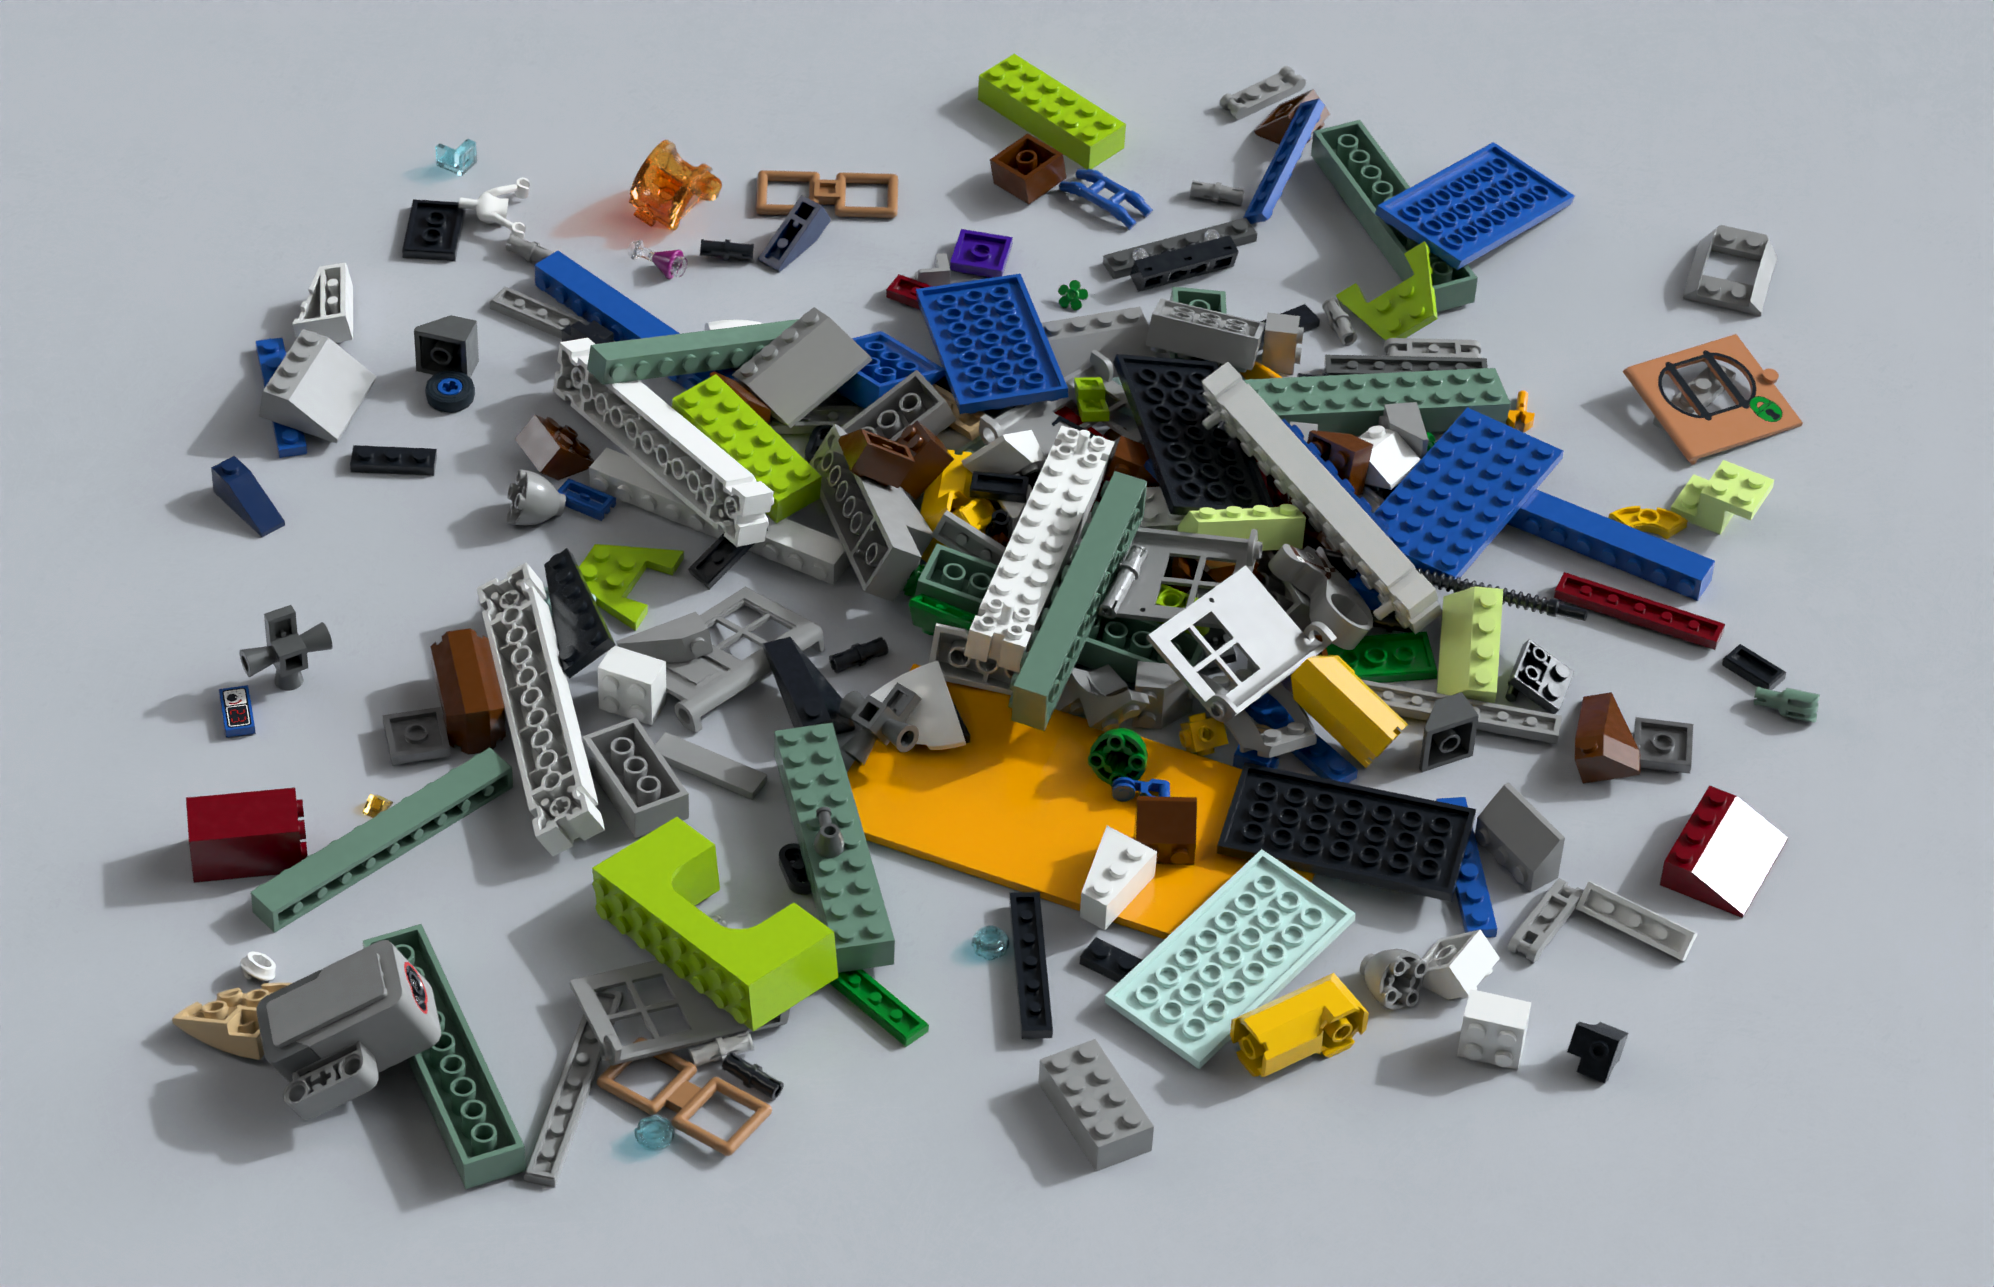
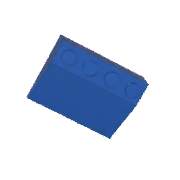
M879 331L852 338L870 355L872 361L836 391L841 396L855 402L857 406L866 409L916 370L931 385L945 376V370L886 333Z

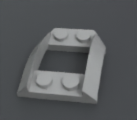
M1718 226L1699 242L1683 299L1761 316L1773 270L1777 262L1776 253L1768 236L1734 227ZM1710 251L1760 261L1754 286L1703 275Z
M1248 659L1247 669L1237 670L1234 674L1243 682L1258 670ZM1202 673L1199 674L1215 694L1226 695L1236 687L1227 676H1216L1211 679ZM1281 682L1267 693L1273 696L1288 711L1295 722L1279 729L1266 730L1260 734L1245 709L1229 721L1223 722L1240 745V751L1243 753L1257 750V756L1271 758L1316 744V734L1312 722ZM1189 690L1188 697L1191 699L1196 698Z

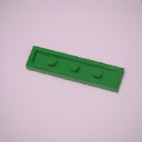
M863 969L838 973V978L830 982L834 988L905 1047L929 1032L928 1023Z

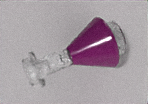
M642 240L632 241L628 248V255L631 256L632 260L642 257L652 261L668 280L674 276L680 278L686 271L688 260L684 257L681 250L655 252L645 248Z

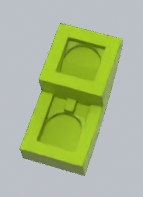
M1074 378L1075 396L1081 421H1109L1110 411L1105 400L1106 389L1102 378Z

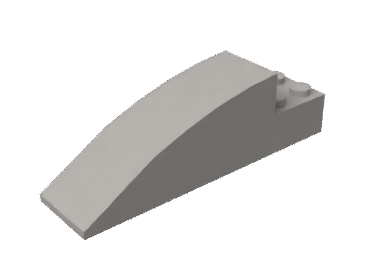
M833 424L809 463L822 476L820 498L864 592L893 602L898 593L904 589L906 581L913 570L919 566L922 554L933 539L931 536L933 532L900 487L882 486L872 478L867 476L859 477L850 471L838 442L840 436L847 433L839 425Z

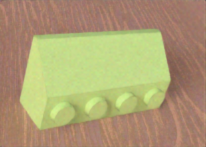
M1282 504L1280 507L1256 505L1253 508L1245 509L1230 506L1221 510L1204 507L1198 511H1189L1179 523L1177 531L1249 539L1251 530L1257 529L1258 541L1263 544L1262 551L1279 550L1283 544H1289L1302 549L1306 517L1297 506L1291 504Z
M1474 586L1443 597L1437 693L1451 696L1462 692L1467 699L1495 703L1498 683L1503 589Z

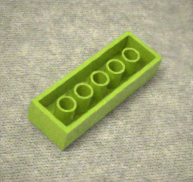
M1015 53L979 75V101L1085 169H1093L1124 149L1125 123Z
M717 374L672 398V408L753 474L756 482L761 481L773 491L774 504L771 505L770 512H766V514L775 523L820 499L822 476Z

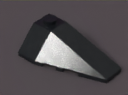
M791 637L763 643L764 652L794 728L833 723L836 735L855 730L853 720L844 718L840 714L839 709L842 697Z

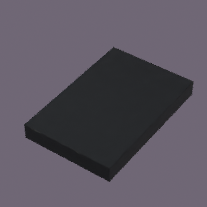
M413 199L402 248V258L456 261L466 209L459 208V202Z

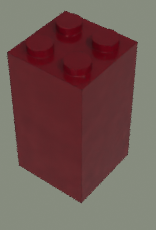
M295 787L186 798L188 837L194 883L279 875L282 871L293 867L308 856L307 843L300 842V840L306 839L305 821L298 820V818L304 817L303 799L296 800Z

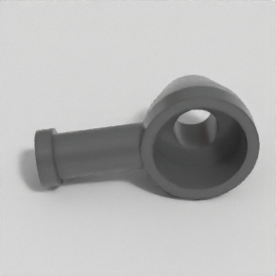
M826 806L820 807L816 810L820 830L815 836L814 849L822 857L834 858L843 852L844 838L838 826L832 824L831 809Z

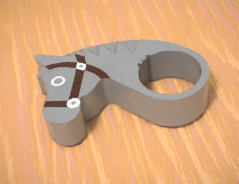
M1283 544L1268 563L1269 569L1275 576L1283 581L1291 582L1297 589L1310 597L1311 622L1320 621L1333 632L1337 637L1333 642L1334 645L1346 650H1353L1372 628L1373 617L1369 607L1357 590L1331 565L1322 547L1319 546L1315 550L1306 546L1302 550L1289 544Z

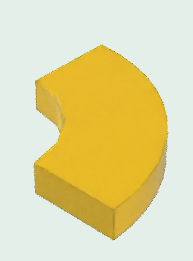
M1630 506L1609 513L1608 517L1642 532L1658 534L1665 539H1669L1687 528L1688 522L1682 516L1658 507L1657 510L1648 508L1640 509V506Z

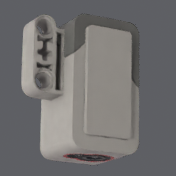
M388 940L378 941L322 970H318L267 995L257 1006V1018L265 1058L289 1082L283 1092L284 1102L302 1119L306 1120L315 1118L369 1092L377 1084L379 1072L431 1048L441 1037L440 1023L430 983Z

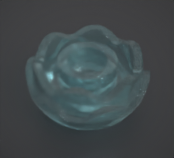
M990 925L980 928L973 935L971 945L974 947L975 953L986 960H994L1005 955L1006 950L1010 947V941L1004 930Z
M652 1115L640 1120L634 1133L638 1144L648 1151H660L671 1144L675 1130L666 1118Z

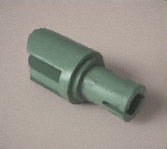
M1757 687L1754 698L1757 699H1754V705L1778 709L1781 716L1816 722V712H1818L1819 705L1817 702L1819 701L1820 694L1786 688L1782 692Z

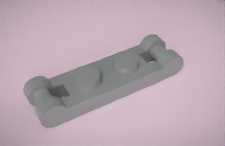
M1284 66L1279 73L1233 95L1225 94L1220 100V106L1225 110H1230L1232 116L1240 120L1301 91L1306 85V80L1300 75H1295V71L1289 66Z
M1389 338L1384 342L1385 356L1482 358L1480 355V343L1476 340Z
M1560 878L1557 879L1511 937L1507 949L1514 953L1521 952L1526 955V959L1535 963L1547 944L1576 909L1584 890L1578 887L1574 889L1568 886V882ZM1526 938H1528V939H1530V940H1532V941H1534V942H1533L1532 944H1530V943L1526 942L1525 940H1526Z

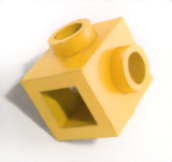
M1206 713L1188 716L1189 722L1180 724L1182 731L1179 732V738L1187 752H1197V755L1204 756L1215 753L1214 747L1228 744L1224 723L1217 721L1212 716L1206 717Z

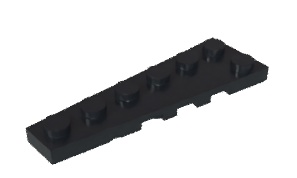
M566 548L562 552L553 555L544 564L561 667L562 671L570 679L616 644L573 554Z

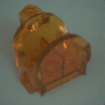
M666 139L652 150L640 167L631 186L629 203L637 207L634 216L650 227H653L658 221L674 231L679 227L681 219L700 200L712 201L718 198L722 182L710 173L713 169L707 164L703 163L695 167L684 161L678 154L675 144Z

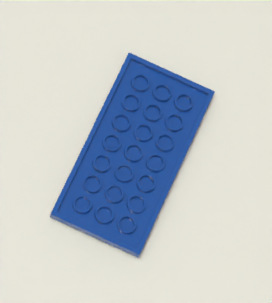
M1492 142L1379 204L1375 215L1418 244L1425 241L1430 248V253L1435 254L1444 260L1447 265L1458 270L1572 204L1575 195Z
M1021 273L916 289L917 302L942 368L945 370L947 381L960 414H973L983 410H999L1009 406L1030 405L1036 402L1068 398L1067 384Z
M1467 407L1373 514L1376 517L1381 515L1389 525L1387 530L1389 538L1413 563L1415 568H1422L1424 572L1428 569L1431 574L1436 571L1439 576L1444 573L1446 577L1453 575V579L1461 578L1563 459L1564 451Z

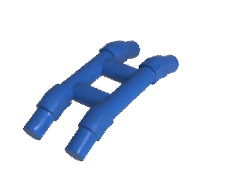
M1078 169L1076 171L1077 179L1094 183L1086 188V185L1074 181H1062L1059 184L1060 191L1083 197L1101 207L1119 222L1121 221L1129 230L1137 222L1128 214V211L1123 206L1119 205L1122 201L1126 200L1145 217L1149 216L1153 211L1140 194L1121 186L1097 170ZM1105 188L1113 192L1114 195L1106 199L1097 193Z

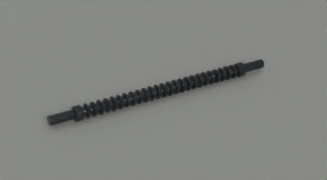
M1322 548L1329 561L1340 563L1341 567L1349 569L1343 560L1344 555L1341 552ZM1422 568L1417 569L1420 575L1423 574L1433 587L1438 586V590L1445 588L1446 592L1453 590L1456 593L1474 586L1486 587L1483 582L1477 585L1475 580L1469 583L1467 578L1461 581L1460 577L1453 579V575L1446 577L1442 573L1439 576L1436 571L1431 574L1428 569L1425 572L1422 571ZM1488 584L1487 588H1492V585ZM1507 588L1503 589L1502 605L1507 602L1509 607L1515 604L1517 609L1523 606L1524 610H1528V608H1531L1532 612L1539 610L1540 614L1546 612L1551 617L1561 615L1586 621L1588 610L1560 604L1559 600L1552 598L1547 601L1546 597L1539 599V596L1535 595L1532 598L1530 593L1524 596L1522 591L1516 594L1514 589L1511 592H1508Z

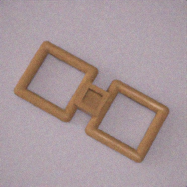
M770 170L758 172L756 212L761 215H788L794 205L767 204L768 181L809 182V199L818 204L835 205V214L839 217L895 218L898 214V176L896 174L840 172L836 175V180L820 179L818 172ZM846 183L888 184L887 207L845 206Z
M640 1037L636 1039L633 1043L645 1041L647 1039ZM672 1052L652 1056L680 1071L652 1101L614 1081L632 1061L613 1066L610 1065L597 1079V1085L600 1088L650 1115L657 1114L664 1106L676 1112L677 1114L671 1120L674 1128L725 1156L732 1155L772 1113V1107L769 1104L718 1077H713L703 1088L690 1083L689 1080L696 1074L697 1067ZM716 1091L755 1111L727 1142L688 1121Z

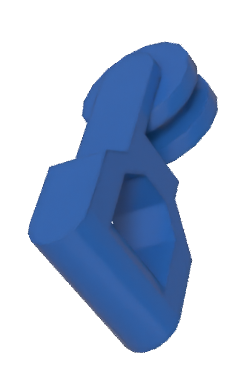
M1120 777L1112 783V796L1121 802L1132 800L1135 797V791H1138L1139 796H1152L1149 791L1158 792L1159 797H1170V783L1159 779H1151L1145 782Z

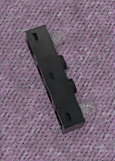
M1209 229L1205 232V242L1190 243L1183 248L1175 250L1167 249L1153 256H1149L1143 248L1135 249L1132 253L1134 264L1130 276L1137 291L1140 292L1233 267L1239 251L1231 235L1220 237L1218 231Z

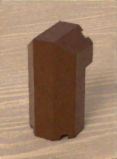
M471 628L447 631L441 636L442 641L438 645L436 642L430 646L431 664L449 745L455 748L454 744L461 747V752L468 755L482 753L488 748L493 750L496 747V742L500 738L502 741L506 737L505 707L489 640L483 635L482 638L477 636L476 631Z

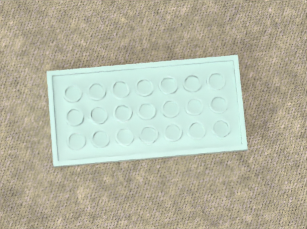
M1261 849L1105 995V1003L1193 1066L1200 1069L1231 1039V1020L1269 1003L1355 921L1356 913Z

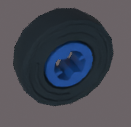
M442 371L433 375L427 381L425 395L428 404L433 409L452 413L464 410L471 405L475 396V387L472 379L467 374L460 371Z

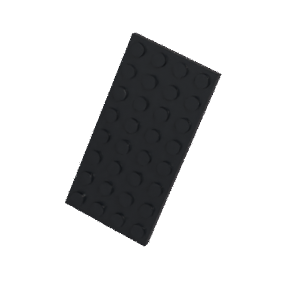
M1116 354L1113 361L1149 459L1152 460L1153 470L1170 514L1187 515L1189 511H1198L1204 507L1215 510L1226 509L1230 506H1237L1242 509L1253 508L1256 505L1274 507L1254 455L1249 457L1240 446L1242 442L1237 437H1230L1223 426L1226 423L1222 420L1209 430L1202 424V421L1211 415L1207 410L1209 404L1202 395L1205 392L1202 381L1219 369L1217 362Z
M1245 762L1217 844V854L1251 860L1262 849L1290 869L1452 902L1476 817V809Z

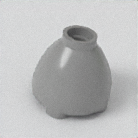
M519 469L516 476V484L511 483L508 489L507 498L512 500V503L507 513V523L523 526L535 525L547 521L555 515L562 516L566 496L565 494H560L543 476Z
M1389 949L1376 954H1368L1363 958L1360 964V972L1365 977L1367 988L1380 1004L1392 1010H1397L1405 1006L1413 1007L1418 1002L1419 991L1428 966L1417 954L1403 949Z

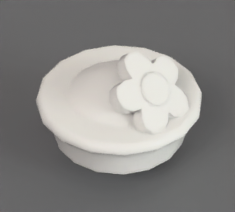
M249 952L246 957L240 960V966L248 980L252 979V976L265 981L275 978L276 965L265 954Z

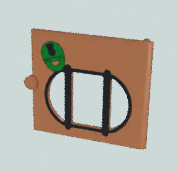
M1737 334L1632 365L1623 370L1630 383L1691 465L1695 464L1699 458L1800 427L1803 424L1774 385L1779 378L1778 372L1771 368L1763 370ZM1716 360L1729 363L1744 374L1751 388L1749 400L1744 399ZM1705 362L1736 405L1709 413L1677 369ZM1665 374L1670 376L1698 415L1681 410L1667 398L1662 387V378Z

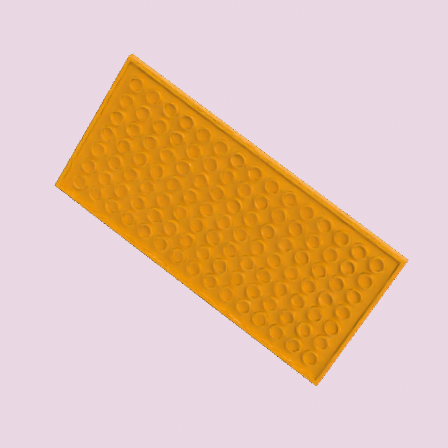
M913 664L909 671L920 667V665ZM946 681L950 696L971 735L970 743L944 750H930L927 745L915 744L911 750L900 752L891 742L886 746L876 740L864 766L856 761L853 762L847 775L867 841L1020 892H1040L1041 899L1080 911L1081 892L1106 826L1134 839L1138 791H1135V797L1130 801H1117L1112 796V786L1098 778L1088 764L1092 745L1105 732L1089 728L1085 718L1061 712L1057 709H1054L1045 731L1012 721V708L1008 707L1011 695ZM1141 737L1146 744L1148 761L1146 770L1138 781L1148 782L1151 779L1166 780L1170 783V797H1197L1194 865L1156 864L1155 877L1113 922L1166 939L1250 861L1217 854V844L1242 769ZM1149 791L1152 796L1159 797L1158 792ZM1292 869L1309 882L1315 876L1314 873Z

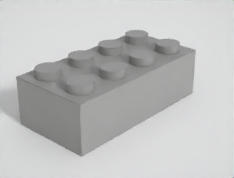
M916 370L841 428L847 434L863 429L897 442L903 430L907 426L913 425L916 420L936 436L955 422L956 418L946 400Z
M636 717L583 736V744L591 773L635 838L654 831L675 817L680 818L682 821L689 818V793Z
M1096 1039L1040 1059L1038 1084L1096 1172L1152 1151L1154 1126Z

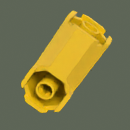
M948 450L954 460L924 492L920 514L932 532L947 510L954 514L973 499L970 497L973 473L964 467L962 463L963 459L972 454L971 452L963 451L962 455L954 454L955 450ZM986 525L980 531L985 534L988 525ZM933 538L922 554V559L927 563L936 544L946 545Z
M1338 655L1311 656L1291 675L1293 699L1365 768L1372 763L1369 757L1374 760L1401 733L1397 728L1399 727L1403 730L1408 725Z
M1331 973L1232 1019L1230 1038L1233 1044L1239 1043L1241 1050L1237 1051L1236 1054L1253 1077L1259 1075L1266 1077L1315 1053L1321 1055L1322 1052L1324 1056L1330 1058L1351 1048L1355 1043L1352 1037L1357 1032L1362 1035L1366 1031L1369 1012L1335 973Z

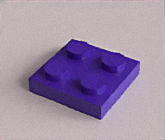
M961 229L950 260V270L990 278L1003 276L1012 248L1013 237Z

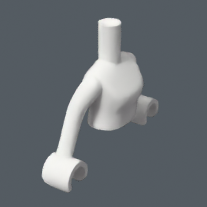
M519 178L516 184L485 191L477 200L460 197L459 208L476 210L478 219L488 224L498 223L511 230L510 236L516 235V237L524 239L525 225L521 222L512 223L507 220L508 199L496 196L515 192L518 198L526 199L529 195L530 182L526 178Z

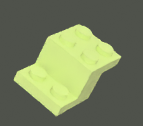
M1723 460L1710 480L1693 474L1672 504L1670 511L1682 516L1692 524L1721 535L1734 514L1752 520L1772 490L1774 479Z

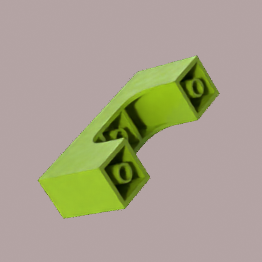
M678 817L673 818L592 867L594 880L592 886L595 891L597 903L595 908L598 915L603 920L613 924L621 934H626L634 940L641 949H646L655 956L659 963L671 968L679 978H684L692 984L699 993H703L713 1000L718 1008L726 1010L738 1023H743L752 1031L757 1030L838 978L834 931L794 902L760 924L745 929L724 927L695 907V905L720 890L716 847L714 843Z

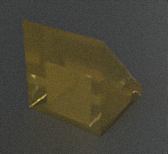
M370 794L362 813L374 818L380 812L387 810L393 802L380 795Z

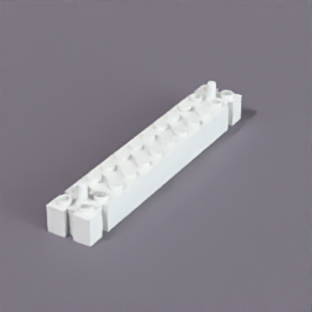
M589 338L560 342L557 362L561 367L560 371L555 373L553 391L564 401L571 400L570 406L717 531L725 529L724 537L736 547L765 541L768 528V518L765 513L770 512L771 505L774 504L773 491L761 481L756 482L753 474L641 381L602 385L587 370L590 346L595 344Z
M1229 362L1202 381L1205 391L1202 395L1209 404L1207 410L1211 414L1202 421L1204 427L1209 430L1221 420L1226 423L1223 426L1230 437H1237L1242 442L1240 446L1249 457L1254 455L1258 460L1257 465L1266 476L1269 474L1273 476L1278 490L1282 494L1288 493L1292 497V504L1310 517L1308 521L1315 531H1322L1327 536L1325 539L1328 545L1335 552L1339 549L1344 555V562L1352 571L1358 570L1364 585L1369 590L1374 588L1379 593L1377 597L1382 605L1373 612L1378 620H1382L1392 611L1396 610L1397 614L1395 617L1400 625L1405 629L1409 627L1416 634L1442 614L1440 604L1437 602V591L1423 574L1420 575L1413 563L1256 391L1243 381L1242 376Z
M1061 425L1055 439V444L1052 445L979 607L978 615L975 616L969 629L964 656L987 662V659L990 658L998 661L997 666L1020 673L1022 656L1025 651H1029L1031 648L1032 635L1035 629L1038 630L1041 625L1040 622L1044 609L1048 608L1051 602L1053 590L1058 586L1063 569L1068 563L1100 489L1101 482L1106 475L1115 442L1094 435L1089 439V431H1078L1075 428Z
M526 562L506 572V579L499 582L495 578L476 589L479 602L485 609L482 614L529 811L535 817L532 819L535 836L552 856H555L573 847L575 839L580 838L585 841L605 831L601 813L595 807L598 805V800L567 677L562 671L550 609L544 601L546 594L543 582Z

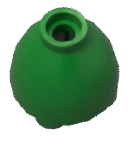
M1115 728L1108 730L1096 739L1090 749L1088 764L1098 778L1111 786L1113 781L1119 777H1127L1138 781L1146 770L1148 752L1146 744L1139 734L1130 729Z

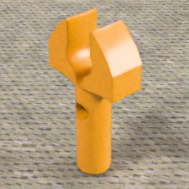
M1524 390L1518 392L1516 410H1509L1506 424L1515 428V422L1521 419L1524 423L1523 432H1526L1533 427L1535 413L1527 412L1528 393Z

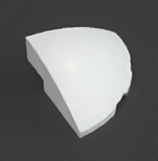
M938 660L902 674L870 695L883 702L898 682L915 692L922 699L904 722L918 728L919 737L916 744L927 745L930 750H944L966 745Z

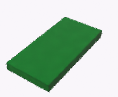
M1427 631L1416 634L1412 632L1364 636L1353 650L1340 648L1333 643L1326 648L1328 656L1338 655L1362 680L1387 683L1437 679L1438 671Z

